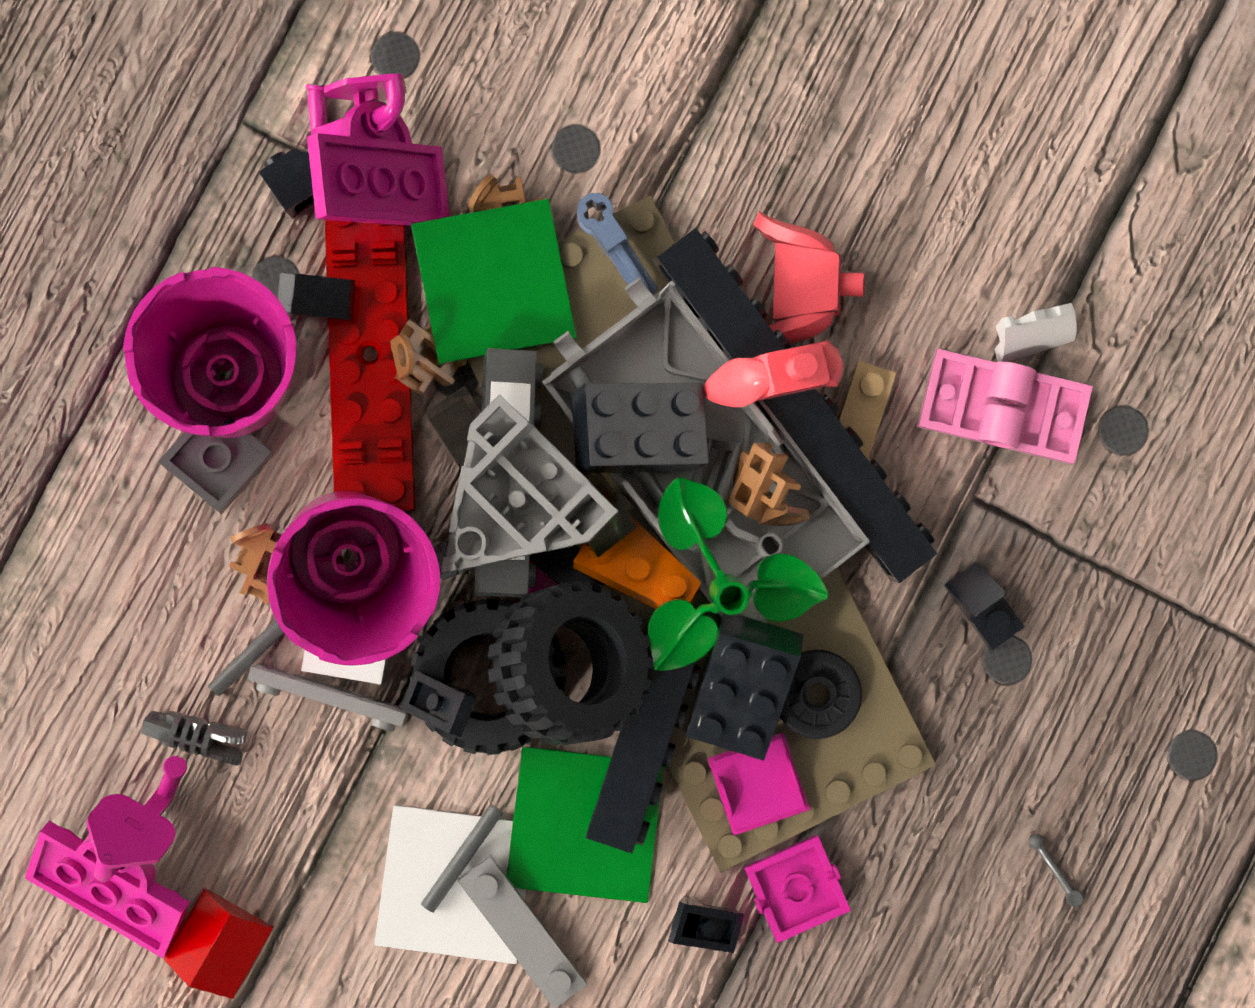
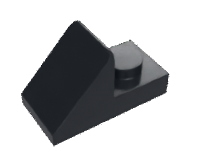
M280 273L278 300L285 308L287 314L352 320L355 280Z
M977 562L943 585L989 650H994L1025 627L1004 599V596L1007 595L1006 592Z
M416 670L401 709L448 734L461 737L471 716L476 697H474L475 694L471 691Z
M683 896L678 903L668 941L672 944L734 953L745 914L735 909L706 905L691 897Z

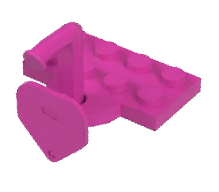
M392 73L345 78L327 86L306 84L311 136L307 137L316 219L411 226L413 223L450 217L442 147L413 144L409 129L400 115L405 104V93H407L402 74ZM326 97L354 101L355 106L345 113L344 118L328 123Z
M171 756L164 761V774L160 785L145 805L122 794H111L104 797L88 816L87 828L89 835L85 840L77 837L69 829L62 828L48 821L39 832L25 879L159 957L164 958L175 940L190 902L182 898L176 891L167 889L155 882L156 870L153 863L161 860L175 839L174 826L161 815L173 801L181 778L186 774V761L179 756Z

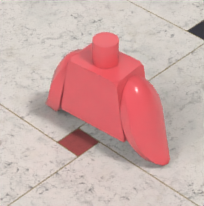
M760 211L758 212L753 225L765 238L775 243L773 320L776 323L769 327L773 332L778 329L790 344L817 336L831 325L834 316L840 315L841 296L864 297L865 274L842 273L841 256L835 252L833 243L824 235L801 226L773 219Z
M829 340L769 352L754 358H736L722 365L703 385L704 397L720 405L744 407L756 401L817 389L823 386L838 387L843 375L844 362L839 350Z

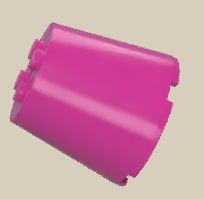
M210 267V269L187 273L183 271L156 285L145 295L134 310L125 332L123 345L129 383L137 398L152 415L179 431L219 438H235L251 434L261 429L273 419L285 400L295 371L297 358L294 329L285 308L278 298L254 278L238 271L219 267ZM221 370L224 372L231 370L233 377L230 380L223 379L221 381L218 373ZM231 417L235 423L227 425L223 421Z
M338 491L325 494L308 503L281 535L269 562L267 591L269 603L278 625L296 646H300L307 652L319 657L320 660L328 663L348 666L366 665L394 656L404 650L418 637L417 634L424 627L430 615H433L440 591V570L431 541L419 524L408 514L387 502L363 493ZM350 548L353 559L344 561L342 556H339L342 555L341 550Z

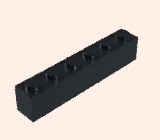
M650 646L647 648L648 657H651ZM695 662L673 670L657 671L653 667V670L648 671L647 679L652 680L649 694L641 696V699L644 700V706L638 715L630 716L632 718L631 723L619 732L585 838L631 854L635 844L643 846L650 826V822L644 821L648 805L654 807L657 805L663 783L656 780L661 766L669 768L676 747L675 744L669 743L674 727L681 729L689 706L682 704L687 688L695 689L701 667L696 666Z

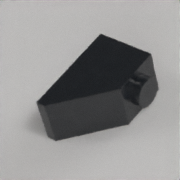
M290 150L285 154L282 151L274 154L264 163L265 168L260 170L259 173L292 219L314 204L308 152Z

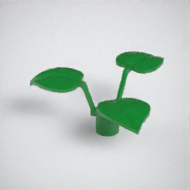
M684 477L675 478L664 491L658 509V524L664 539L675 549L685 550L696 542L698 543L699 548L716 576L709 590L713 602L702 604L695 610L690 602L683 599H674L664 602L653 612L648 624V637L651 644L650 650L651 657H653V667L657 671L684 667L700 659L710 651L715 643L718 627L712 618L703 615L705 612L712 611L716 614L722 611L728 615L739 614L747 607L749 598L753 595L754 606L762 616L771 621L785 622L799 617L817 603L828 598L827 589L818 574L801 559L786 553L772 554L763 558L757 566L758 580L750 581L746 587L736 576L724 574L704 540L713 538L722 531L727 518L724 501L709 486Z

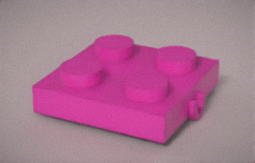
M817 834L743 866L757 896L753 900L759 913H764L777 943L851 911L838 882L841 879L835 863L830 864Z

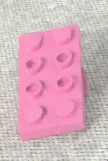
M937 348L934 353L917 427L1072 465L1076 461L1093 386L1037 373L1033 368L1016 363L1002 361L995 363Z

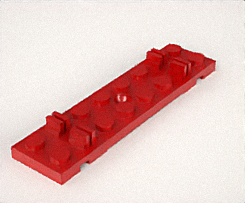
M324 220L326 277L355 280L352 320L328 318L334 492H359L387 502L402 511L416 510L411 389L394 378L397 370L390 343L393 338L401 333L409 320L405 243L406 225ZM366 348H376L378 355L374 361L369 362L363 358V352Z

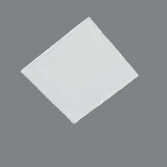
M393 805L374 945L517 964V959L460 886L458 879L434 913L421 905L423 899L482 816ZM498 820L459 877L489 855L493 857L507 875L513 820ZM516 888L525 899L526 889Z

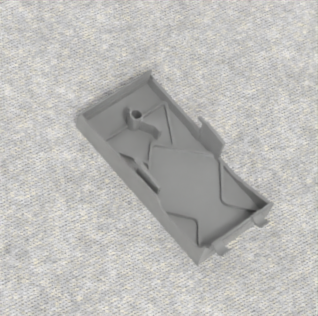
M640 277L626 286L625 290L637 308L583 349L574 341L569 331L554 341L555 346L566 359V362L551 372L552 375L542 381L543 388L572 426L571 393L578 388L569 376V373L581 365L593 383H703L704 385L716 370L729 361L682 299L673 281H670L659 294L656 293L654 295L648 291ZM704 397L707 438L743 445L741 453L742 451L750 452L754 443H770L773 445L772 453H785L789 457L782 472L801 484L799 491L790 489L784 502L791 507L807 509L810 513V518L807 521L795 525L770 526L758 524V520L746 517L727 503L736 484L733 481L725 505L727 507L725 525L718 537L706 539L708 548L724 574L736 576L746 587L750 581L758 580L757 566L763 558L772 554L786 553L804 561L822 579L870 542L763 400L744 407H729L714 403ZM711 448L708 459L709 464L706 466L702 484L706 486L718 450ZM729 453V455H728V459H727V462H726V465H725V468H724V471H723V474H722V477H721V481H720V484H719L717 493L719 492L720 485H721L722 479H723V477H724V474H725V471H726V469H727V466H728V463H729V460H730V458H731L732 453ZM694 471L653 472V474L665 491L675 478L684 477L692 480ZM609 473L668 551L701 581L699 591L709 604L712 603L713 600L710 597L709 590L716 576L702 551L694 553L688 549L678 550L668 544L659 528L658 509L635 474ZM773 481L769 491L774 493L778 483ZM752 595L749 598L747 607L739 615L767 622L768 619L762 616L754 606ZM719 611L717 613L720 619H722L723 616L722 611Z

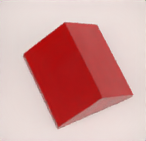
M204 888L163 960L189 987L233 999L274 927L209 889Z

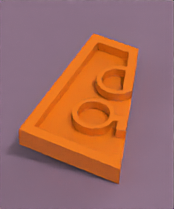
M611 498L609 502L619 512L590 542L583 544L573 561V568L654 609H657L664 602L674 599H683L692 604L700 590L701 581Z

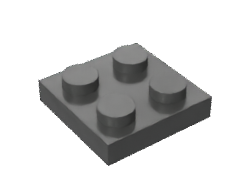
M231 417L223 421L227 425L235 423ZM184 432L158 462L222 515L274 454L251 434L235 438H219Z

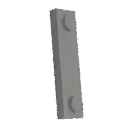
M264 664L251 666L247 680L258 683L256 687L258 691L279 696L281 690L371 717L373 718L371 725L389 731H394L396 725L400 727L405 726L410 714L402 710L401 706Z
M491 855L458 878L460 886L553 1008L560 1006L587 985L584 977Z

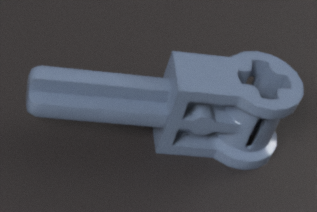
M600 193L585 195L577 206L580 228L586 234L595 238L627 285L640 277L648 291L652 295L656 294L658 287L615 220L611 201ZM593 207L597 212L603 209V220L597 222L595 218L587 220L589 218L588 209Z

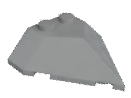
M499 394L469 427L467 437L469 442L464 466L461 467L449 527L450 537L440 573H448L590 542L619 511L542 433Z

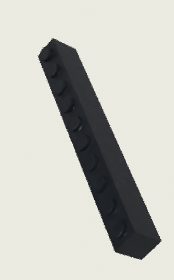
M697 228L693 229L652 260L668 283L670 281L675 283V287L682 299L729 361L736 358H754L765 353L792 348L787 338L778 329L773 332L764 319L768 315L761 303L755 297L749 299L740 288L744 283L738 272L730 264L725 267L717 257L716 253L719 251V248L706 231L700 234ZM816 389L763 400L870 542L865 547L890 581L901 583L937 555V552L931 545L935 541L932 534L922 523L917 525L907 513L911 510L909 503L898 491L892 493L884 480L887 478V474L875 459L869 461L860 450L864 446L862 440L851 427L846 429L836 417L840 414L839 409L829 396L825 394L821 397Z

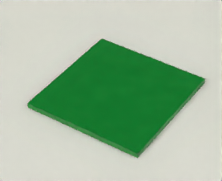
M549 198L411 224L439 365L482 357L487 348L518 350L554 343L556 339L569 331L573 339L577 338Z
M523 746L506 876L515 888L648 903L660 796L656 807L651 805L647 807L644 821L650 822L648 833L643 846L635 844L632 854L585 838L611 757ZM661 766L656 780L662 783L663 766Z

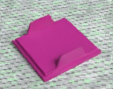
M784 732L772 737L764 761L731 750L707 758L733 835L810 810Z

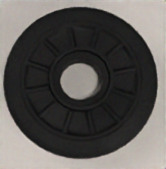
M826 650L802 652L780 714L783 723L795 733L812 739L828 738L844 731L854 721L861 706L862 687L856 671L848 661L833 652ZM817 682L826 685L829 691L828 700L820 706L810 704L806 696L808 687Z

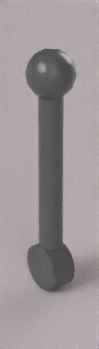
M1040 834L1031 835L1029 837L1030 847L1038 850L1066 892V901L1073 907L1080 906L1083 902L1082 894L1071 887L1045 848L1043 836Z

